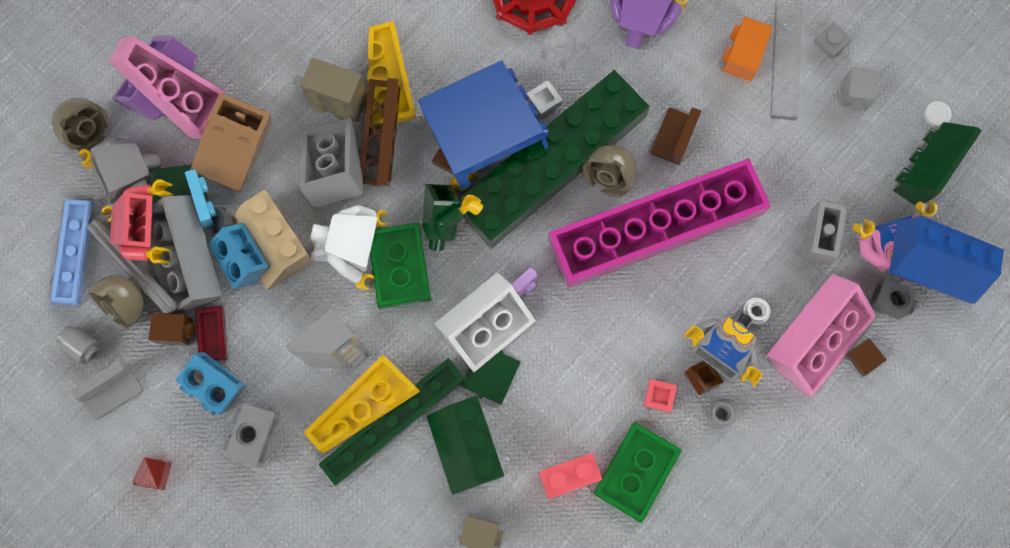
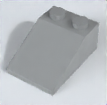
M351 118L303 131L300 190L313 208L363 195V174Z

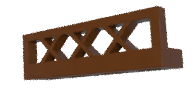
M388 78L387 81L369 79L361 153L364 185L391 187L402 85L399 79ZM375 86L387 87L385 101L381 104L374 98ZM373 102H375V104L377 105V107L374 110ZM381 110L384 114L383 126L377 130L371 121L372 116ZM372 128L375 133L370 136V131ZM378 136L381 139L380 153L374 156L369 150V142ZM369 154L372 159L367 162ZM375 162L378 165L377 180L365 179L366 168Z

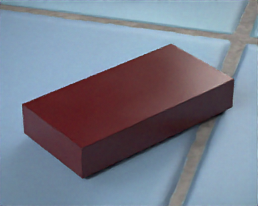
M221 305L195 309L198 353L205 352L215 361L228 360L224 307Z

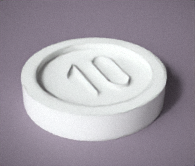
M941 101L930 103L924 111L926 122L933 127H938L943 122H949L952 117L950 107Z

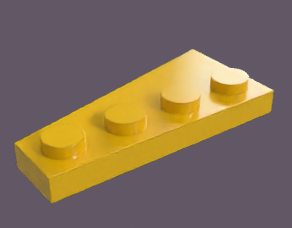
M394 21L370 26L368 40V88L369 79L387 81L388 78L399 79L402 85L397 123L415 119L417 114ZM375 86L374 98L379 104L385 101L387 87ZM373 102V110H374V109L377 107V105L375 104V102ZM381 110L372 116L371 123L375 128L383 126L384 114Z
M382 355L303 433L324 454L420 391Z

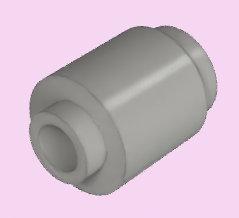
M69 325L57 336L56 343L59 344V348L81 364L92 362L100 353L99 341L79 327Z

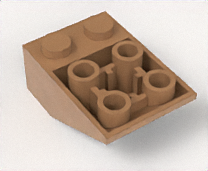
M220 93L207 121L190 170L195 169L198 176H204L205 179L240 193L272 125L271 114Z

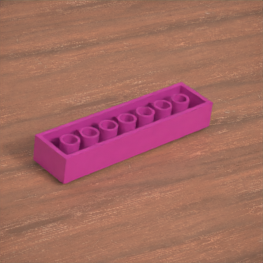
M750 158L551 231L549 232L548 241L568 289L762 216L771 205Z

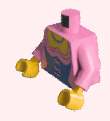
M931 200L928 201V208L924 210L925 204L921 201L915 206L916 211L921 214L920 216L931 219L938 210L937 204ZM916 214L875 226L872 221L863 219L864 228L861 224L855 223L853 230L860 234L858 242L861 256L873 266L878 267L881 272L890 270L897 221L917 217ZM900 278L901 282L908 281L906 279Z

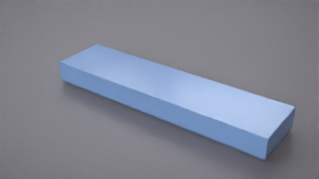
M65 199L50 303L81 305L91 234L87 226L93 220L95 206L92 200Z

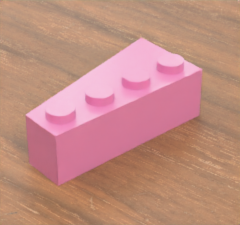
M134 36L121 38L109 61L115 69L191 139L202 138L207 121L220 93H226Z

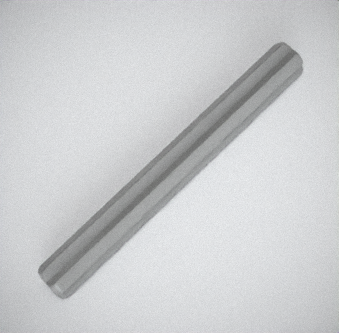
M94 219L88 224L87 228L155 304L164 313L172 314L178 308V304L137 260L125 259L119 252L118 245H111V231L99 219Z

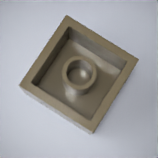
M315 58L311 59L300 84L311 109L319 113L327 111L334 114L339 120L351 118L352 121L357 122L368 96L361 74Z

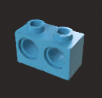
M244 223L222 227L208 244L233 289L255 284L269 268L267 261Z
M205 352L195 354L175 380L181 385L180 389L190 397L195 396L203 402L202 407L212 414L217 413L218 415L226 412L246 387V384ZM196 370H199L203 374V381L201 384L198 383L194 378V373ZM217 387H221L224 390V400L217 398L215 393Z

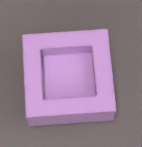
M530 267L511 285L519 296L523 293L527 296L536 288L538 274Z

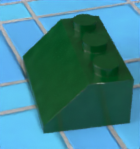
M948 122L941 123L936 129L931 127L922 138L925 142L922 148L917 147L908 160L911 161L909 167H904L894 179L898 183L892 191L915 206L920 201L926 204L941 193L982 130L978 127Z
M477 395L450 404L426 416L452 495L505 477Z

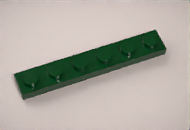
M447 358L414 385L420 391L419 393L358 431L318 465L332 483L338 486L461 385L466 378L452 361Z

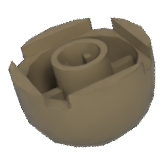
M72 98L64 101L57 107L52 118L53 131L59 141L67 148L78 151L82 149L89 151L92 147L101 143L105 136L101 135L105 131V127L109 129L110 125L108 114L104 108L86 98Z
M612 144L599 147L582 168L584 176L590 185L594 186L595 183L605 188L600 192L612 197L626 195L637 177V164L633 156L625 148Z
M110 275L100 279L88 289L90 291L89 295L95 304L106 315L109 313L113 317H118L113 321L125 329H128L135 323L143 312L145 305L144 298L140 293L142 288L133 278L127 280L122 276Z

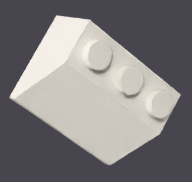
M495 273L434 324L468 367L475 372L536 320L514 287L500 274Z

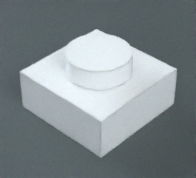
M549 80L527 93L529 102L533 103L540 117L560 106L563 101Z

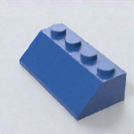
M919 216L897 221L889 273L964 302L975 304L1000 277L1004 249L926 217Z

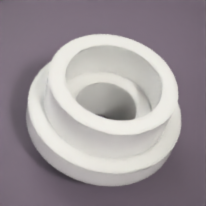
M752 298L744 304L743 314L751 318L752 324H763L770 317V306L765 300ZM753 307H756L760 310L759 316L753 315Z

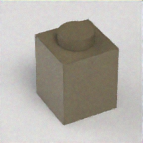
M466 516L459 544L471 548H500L504 531L498 530L500 525L498 523Z

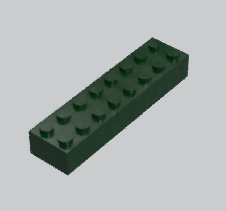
M614 69L546 126L549 132V136L546 137L549 148L544 149L542 143L538 141L513 153L460 198L461 206L467 195L476 196L483 205V209L477 215L467 211L464 220L492 249L583 172L584 164L587 163L589 157L599 147L616 144L646 118L650 106Z

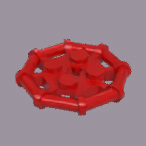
M493 0L497 12L496 18L499 21H505L528 32V35H533L534 32L565 25L567 23L566 19L577 0H565L560 10L556 6L557 0H511L506 5L503 0ZM517 9L522 15H528V21L512 14V12ZM550 12L552 15L551 17L535 21V15Z

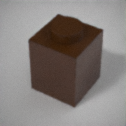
M152 313L148 340L156 344L189 346L190 339H193L195 334V325L192 323L193 319L180 314Z

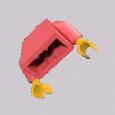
M158 179L152 186L148 184L128 188L113 205L110 243L111 245H118V250L125 259L151 260L153 263L168 264L170 262L162 259L164 251L171 252L169 248L153 247L150 250L149 247L151 244L152 197L154 194L162 198L173 196L172 193L165 191L168 186H173V184Z

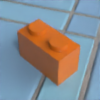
M745 16L740 25L735 24L729 38L734 40L731 47H726L721 60L726 62L722 72L751 82L758 71L773 26Z

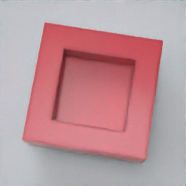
M649 379L643 407L671 413L677 385Z

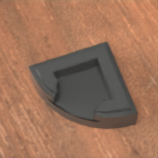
M214 207L217 216L212 217L214 226H212L213 233H218L222 227L234 225L233 217L231 214L226 213L224 207Z

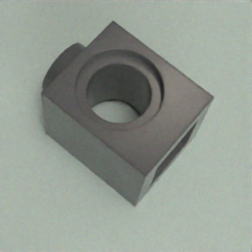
M885 278L876 284L870 305L872 309L899 320L911 315L917 304V300L914 299L917 290ZM891 294L898 298V306L892 303Z

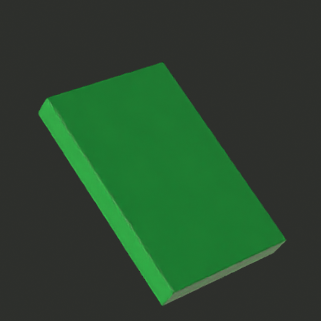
M419 222L375 229L370 258L378 309L432 301Z
M633 422L603 474L602 480L599 481L593 495L642 523L682 449L638 423Z

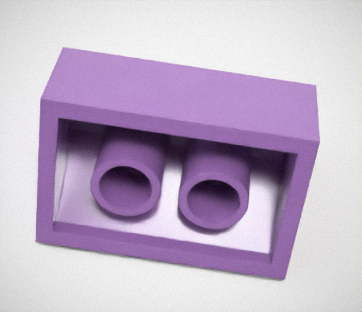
M173 37L152 38L148 44L150 47L188 70L193 71L195 67L194 62L198 57L196 54ZM127 79L124 80L112 98L115 102L147 119L157 120V118L164 115L160 109Z

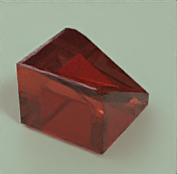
M144 457L132 485L165 490L172 462Z

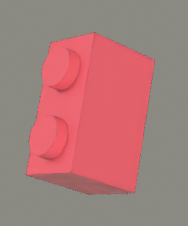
M593 453L538 472L547 499L602 480Z

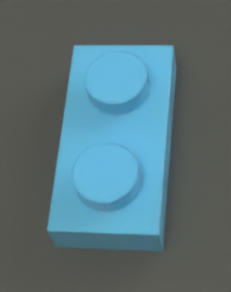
M195 169L185 172L203 228L214 226L212 217L217 215L212 201H206L204 193L209 192L204 176L199 177Z

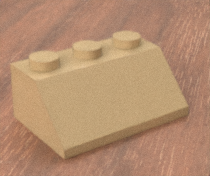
M265 189L242 203L233 215L234 225L245 224L269 265L268 270L260 278L268 290L313 262L311 256Z

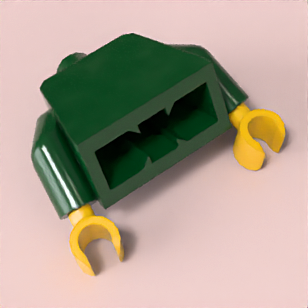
M452 176L449 185L425 184L422 227L429 239V249L434 251L444 250L445 240L452 241L455 239L457 224L466 217L465 213L467 211L477 215L483 209V205L480 203L481 200L474 195H467L461 206V201L454 189L456 188L458 191L463 192L466 188H460L455 176Z

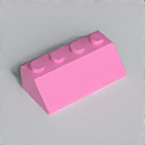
M832 274L766 356L779 373L805 394L813 397L873 321L876 314L858 283Z

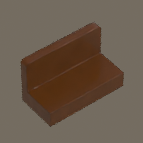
M691 107L689 114H686L676 109L668 108L651 154L679 165L701 110Z

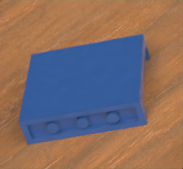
M502 60L417 100L461 189L471 185L467 175L540 141L544 149L549 148L546 137L549 136L546 125L543 121H537L538 113L533 103L527 104L526 100L528 97L523 86L516 85L518 80L513 69H507Z

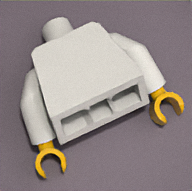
M360 205L341 210L338 214H333L330 227L314 224L311 240L326 243L324 256L327 257L328 263L343 277L354 282L358 289L369 290L370 288L365 286L364 280L365 278L374 280V276L362 274V271L366 272L375 229L386 225V223L380 221L379 216H385L387 212L385 210L375 212L373 209Z

